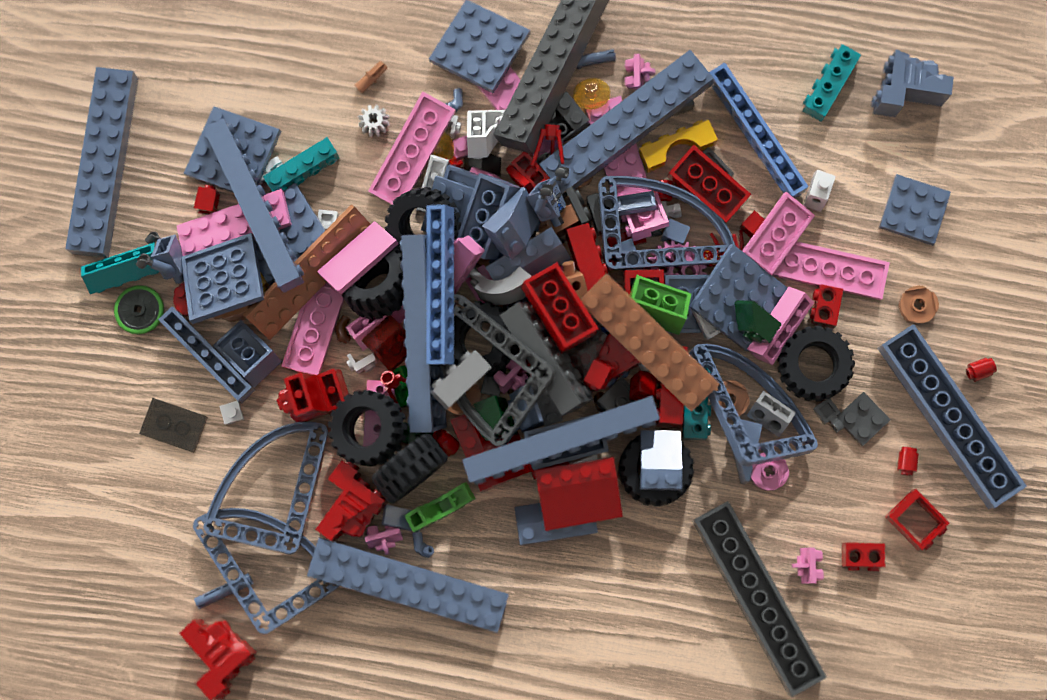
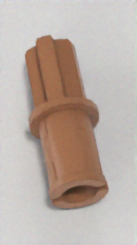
M379 61L369 72L366 71V75L354 86L363 94L387 70L385 63Z

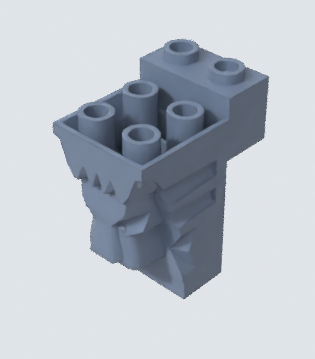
M895 50L892 56H889L888 62L884 64L883 73H886L885 80H882L881 89L877 90L876 96L872 98L871 107L874 108L873 114L896 117L903 108L904 101L942 107L952 95L954 77L946 76L945 74L939 75L938 64L932 60L920 61L918 58H909L910 55Z

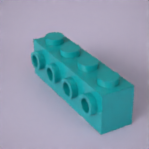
M841 44L839 49L835 48L829 57L833 59L830 65L826 63L821 71L823 77L821 80L816 79L811 88L814 90L813 94H808L802 104L805 107L802 112L822 122L862 54L844 44Z
M326 137L267 173L263 178L272 192L279 189L285 191L294 183L296 185L302 184L305 179L318 174L323 168L334 164L340 157L329 138Z
M155 243L81 266V277L90 295L101 293L112 287H119L130 281H138L148 275L158 274L159 271L152 269L149 265H146L143 269L136 266L137 258L141 254H147L152 260L151 255L155 248Z
M708 396L692 412L684 405L682 440H706L707 436L711 435V424H708V416H711V405H708Z

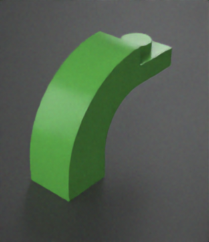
M464 482L439 498L415 508L404 516L414 533L451 515L476 498L468 483Z

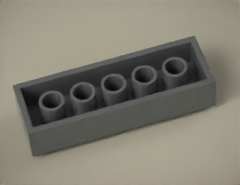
M529 301L518 302L500 315L514 337L554 368L555 377L546 391L561 415L575 412L593 400L590 388L582 382L581 374L572 366L570 356L566 352H560ZM529 356L527 360L533 366L535 359ZM539 367L536 369L540 370L544 374L543 377L549 376L547 374L548 369L542 370Z

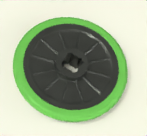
M142 285L132 286L124 290L117 298L114 306V315L118 325L126 332L132 334H145L152 331L160 323L158 319L164 313V305L160 295L154 289ZM137 307H142L141 313H137Z

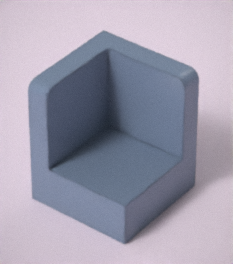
M669 218V226L665 227L660 241L668 242L670 239L679 244H684L690 227Z

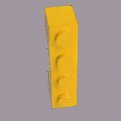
M699 120L693 123L692 127L687 129L682 127L676 130L675 134L670 136L665 134L659 137L658 141L653 143L648 141L642 144L641 148H639V155L646 172L649 173L664 167L667 152L676 145H695L701 151L715 146L718 139L710 121L706 120L703 122V120Z

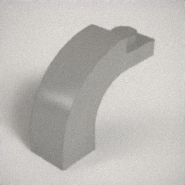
M521 267L501 280H489L474 268L469 274L471 278L470 283L479 298L484 302H492L494 305L511 304L525 298L526 295L521 286L524 280L532 277Z

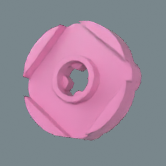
M785 459L753 465L750 479L762 490H776L786 483L789 476V468ZM773 467L774 475L766 476L764 468Z

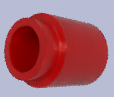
M983 358L969 363L966 369L967 377L974 382L990 377L993 373L997 372L996 364L992 358Z
M442 429L433 433L432 437L447 456L456 454L459 449V442L451 434Z
M901 447L897 470L901 471V475L913 476V473L917 472L919 458L917 448Z

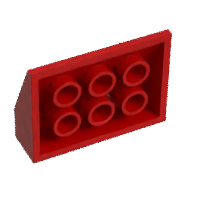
M465 414L450 420L466 458L501 447L483 439L480 431L470 422ZM519 433L513 436L507 444L521 440ZM524 464V469L512 472L511 469L504 471V476L495 479L493 475L486 477V482L477 484L480 492L483 493L530 473L528 465Z
M613 457L535 471L545 531L623 517Z

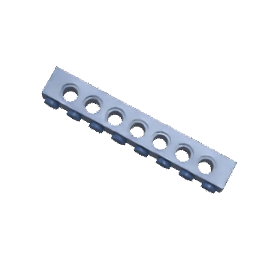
M726 63L710 71L709 73L714 78L712 88L783 194L787 192L794 198L803 194L809 186Z
M447 205L427 206L426 364L454 365V208Z

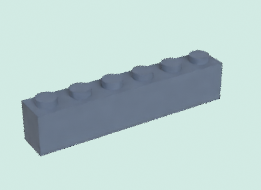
M173 306L158 319L237 401L243 403L255 391L235 368Z

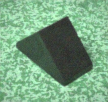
M489 154L488 157L481 159L464 157L465 170L470 171L472 167L501 177V157Z

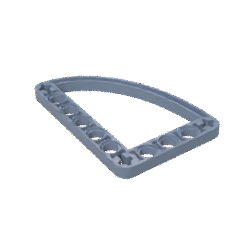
M606 176L598 184L604 263L609 270L717 264L719 260H717L716 249H718V253H724L730 244L735 245L731 232L724 220L697 196L681 188L657 180L630 176ZM605 181H608V184L612 186L609 188V195L603 197L606 194V187H602V185H604ZM617 187L652 190L675 197L689 204L714 225L724 245L622 251ZM605 200H611L614 203V207L606 209L603 203ZM612 218L616 223L615 227L608 228L605 225V220ZM609 237H613L617 240V245L615 247H610L607 245V239ZM705 250L713 253L712 260H706L703 257ZM669 252L675 255V261L672 263L665 259V255ZM685 252H692L694 260L687 261L684 258ZM654 254L657 259L656 263H648L646 256ZM621 255H624L623 262L625 266H622V262H617L615 266H613V264L608 260H610L612 256H614L615 260H621ZM635 255L638 259L637 264H629L627 257Z
M697 344L690 351L689 354L700 365L708 368L711 375L720 383L717 386L718 391L713 390L708 395V398L735 457L742 466L748 467L812 453L817 448V440L799 409L775 380L758 365L743 355L719 345ZM712 357L724 360L743 370L755 379L772 397L795 411L796 413L791 422L799 436L752 445ZM719 401L724 402L726 408L721 407ZM727 418L732 419L734 425H730L727 421ZM735 435L742 439V443L735 439ZM789 443L796 447V451L790 448ZM774 446L780 449L781 454H778L774 450ZM758 450L764 451L766 457L761 456Z
M316 422L287 424L274 429L254 442L232 465L216 491L204 523V530L207 535L284 554H294L297 552L328 435L327 427L322 423ZM318 428H322V432H324V435L321 434L319 442L323 441L322 444L311 442V439H316L314 430H318ZM310 432L284 534L217 519V514L230 486L244 466L260 450L286 435ZM311 446H317L320 449V453L317 456L309 454ZM308 464L315 467V472L311 475H307L304 472V467ZM302 483L310 485V491L306 494L299 491V486ZM297 502H303L306 506L305 510L301 513L296 512L294 509V505ZM292 521H298L301 525L300 529L296 532L291 531L289 528ZM216 522V526L222 528V524H226L223 529V535H219L221 531L216 529L210 532V528L207 526ZM231 526L238 529V534L235 537L227 535V529ZM249 531L257 533V539L253 542L246 539V534ZM287 533L299 535L298 539L294 537L293 544L296 546L291 548V550H287V546L284 545L289 543L290 536H286ZM269 535H273L277 539L276 544L273 546H268L265 543V539Z
M244 508L219 509L217 519L242 518L266 524L284 533L286 523L270 515ZM207 513L196 518L193 522L195 533L251 622L261 634L272 632L339 588V585L333 586L330 584L326 587L328 591L324 592L323 586L319 584L322 580L318 579L267 612L223 541L217 538V546L210 548L207 546V540L212 536L206 535L204 538L201 537L205 534L202 529H197L199 527L198 523L200 521L205 523ZM213 525L207 526L208 528H210V531L215 530ZM289 526V528H290L291 531H294V532L297 531V530H295L294 528H292L291 526ZM287 533V536H290L291 539H294V537L298 539L299 535ZM302 535L300 546L313 557L316 547ZM222 553L227 554L229 557L228 562L225 564H219L217 561V557ZM231 570H236L239 573V577L235 581H231L227 577L228 572ZM246 586L249 588L247 597H240L238 595L240 587ZM312 587L320 588L321 594L319 597L313 598L310 595ZM295 598H302L304 600L302 608L297 609L293 606ZM252 603H257L260 606V610L256 614H251L248 610L249 605ZM281 608L287 611V617L283 620L276 617L277 610ZM264 612L265 615L262 618L265 622H270L268 625L269 629H260L261 622L259 619L254 621L253 618L259 617Z

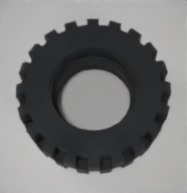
M430 187L416 188L401 194V196L393 201V205H390L387 210L390 214L385 216V222L388 223L385 231L397 240L398 245L395 248L402 253L400 249L402 235H415L410 226V216L415 208L427 210V206L430 205L457 207L454 202L450 203L448 201L450 197L447 194L440 195V190H431ZM455 209L454 241L458 237V230L461 228L462 224L461 222H458V218L461 217L460 213H456Z
M397 248L391 250L342 294L349 307L358 316L367 319H373L374 317L380 319L385 315H393L392 312L396 310L398 312L402 308L404 290L402 289L403 270L401 269V261L403 257L400 250ZM388 274L386 279L378 286L365 289L368 283L375 277Z
M475 301V306L510 333L500 316L505 312L499 305L495 306L492 302L488 301L485 303ZM473 309L468 311V319L473 320L476 317V312ZM457 315L454 316V364L459 366L462 363L460 358L468 352L464 343L466 334L472 327ZM502 332L499 333L498 343L501 344L505 340V335ZM514 344L511 348L513 355L518 353L516 351V348L519 347L517 344ZM495 347L490 353L482 356L491 366L484 375L490 377L494 376L495 372L504 371L503 367L511 362V358Z
M809 326L801 331H797L787 340L778 356L779 366L777 369L778 373H781V382H785L787 385L786 389L789 392L793 391L795 393L794 396L805 398V401L815 400L819 402L832 398L849 384V380L854 374L852 371L855 367V361L852 360L854 353L853 350L848 348L849 342L841 339L842 335L839 332L835 334L832 332L833 329L829 327L823 329L822 326H815L814 328ZM812 346L819 347L829 354L833 362V371L827 379L816 382L804 376L798 363L799 356L804 349Z
M371 390L354 391L353 395L347 394L344 396V402L339 401L336 404L338 408L336 411L332 410L330 416H333L332 421L328 422V427H331V432H328L329 439H333V442H331L333 449L338 450L337 454L341 458H345V461L349 463L372 467L377 464L383 465L387 463V459L390 460L395 456V451L400 452L402 448L400 443L406 439L403 433L404 430H407V424L403 423V420L406 419L405 414L400 412L401 407L398 403H394V399ZM373 410L380 418L381 431L373 444L363 447L356 440L354 433L355 424L364 412Z
M424 434L407 445L378 469L372 476V482L389 503L394 504L440 469L448 460L447 454L432 435Z
M641 434L636 436L626 446L619 461L618 471L625 491L635 501H639L647 506L667 505L676 501L690 487L692 477L694 476V460L691 458L689 448H686L681 440V490H640L638 463L640 460Z

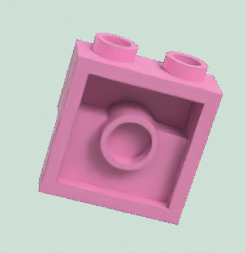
M657 192L654 193L657 210L621 216L622 223H627V226H625L627 237H632L633 241L650 237L652 231L669 226L668 218Z

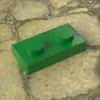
M405 365L391 370L395 375L400 374L406 379L408 377ZM399 381L395 394L399 406L403 408L407 407L408 388L406 383Z

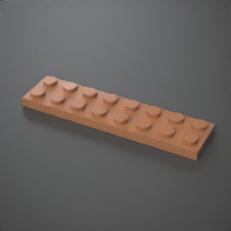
M351 204L295 261L296 265L299 264L304 272L302 276L304 283L283 293L275 281L264 292V300L254 303L243 315L271 340L325 285L326 281L317 271L371 224Z
M607 273L580 299L587 311L691 412L720 384Z

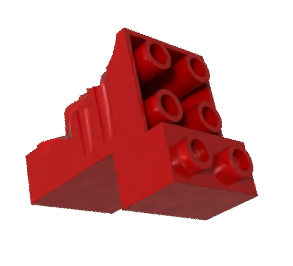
M334 368L317 375L300 372L283 378L286 388L279 392L277 403L279 409L289 414L296 423L307 422L329 414L332 410L336 411L338 408L336 404L339 401L344 402V396L349 393L340 369Z
M343 460L340 461L328 478V480L341 488L343 492L315 529L333 542H337L343 533L355 538L362 537L367 525L372 522L374 516H378L384 509V506L388 504L385 501V497L378 490L375 489L372 492L369 489L371 485L360 478L361 473L358 472L360 469L354 463H345Z
M194 619L179 632L180 636L210 669L195 683L209 700H223L231 693L229 689L233 686L229 680H233L241 673L239 670L241 667L250 665L256 659L254 655L258 653L246 640H241L239 635L232 630L227 620L217 621L208 625L202 619Z

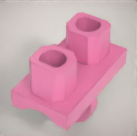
M634 54V58L625 60L626 71H634V76L625 78V86L628 89H639L645 82L650 80V76L656 74L655 69L650 68L649 62L645 63L644 68V58H640V54Z
M512 359L506 365V368L510 370L507 375L501 370L494 375V381L499 385L500 392L503 394L510 388L514 391L526 384L525 380L528 378L525 374L527 371Z
M377 526L367 527L365 541L368 544V548L376 547V551L384 550L385 555L390 554L389 548L396 547L395 542L403 540L399 528L385 526L386 531L379 533Z
M815 547L800 548L797 564H792V568H798L801 584L817 583L816 581L824 579L823 570L816 569V562L822 561L823 552L815 550Z

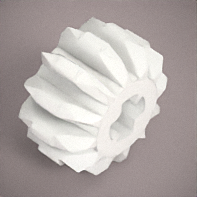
M369 105L368 111L365 109L361 110L363 115L358 116L360 120L358 125L360 128H363L362 132L364 134L368 132L369 136L372 137L376 133L377 137H379V131L386 133L385 127L390 126V123L387 121L390 117L388 114H385L386 110L384 108L379 110V106L376 105L372 109L371 105ZM375 118L377 119V122H376V123H374V122L371 123V121H370V120H372V119L375 120Z

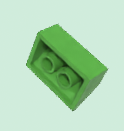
M636 275L630 296L666 331L679 335L687 319L691 293Z

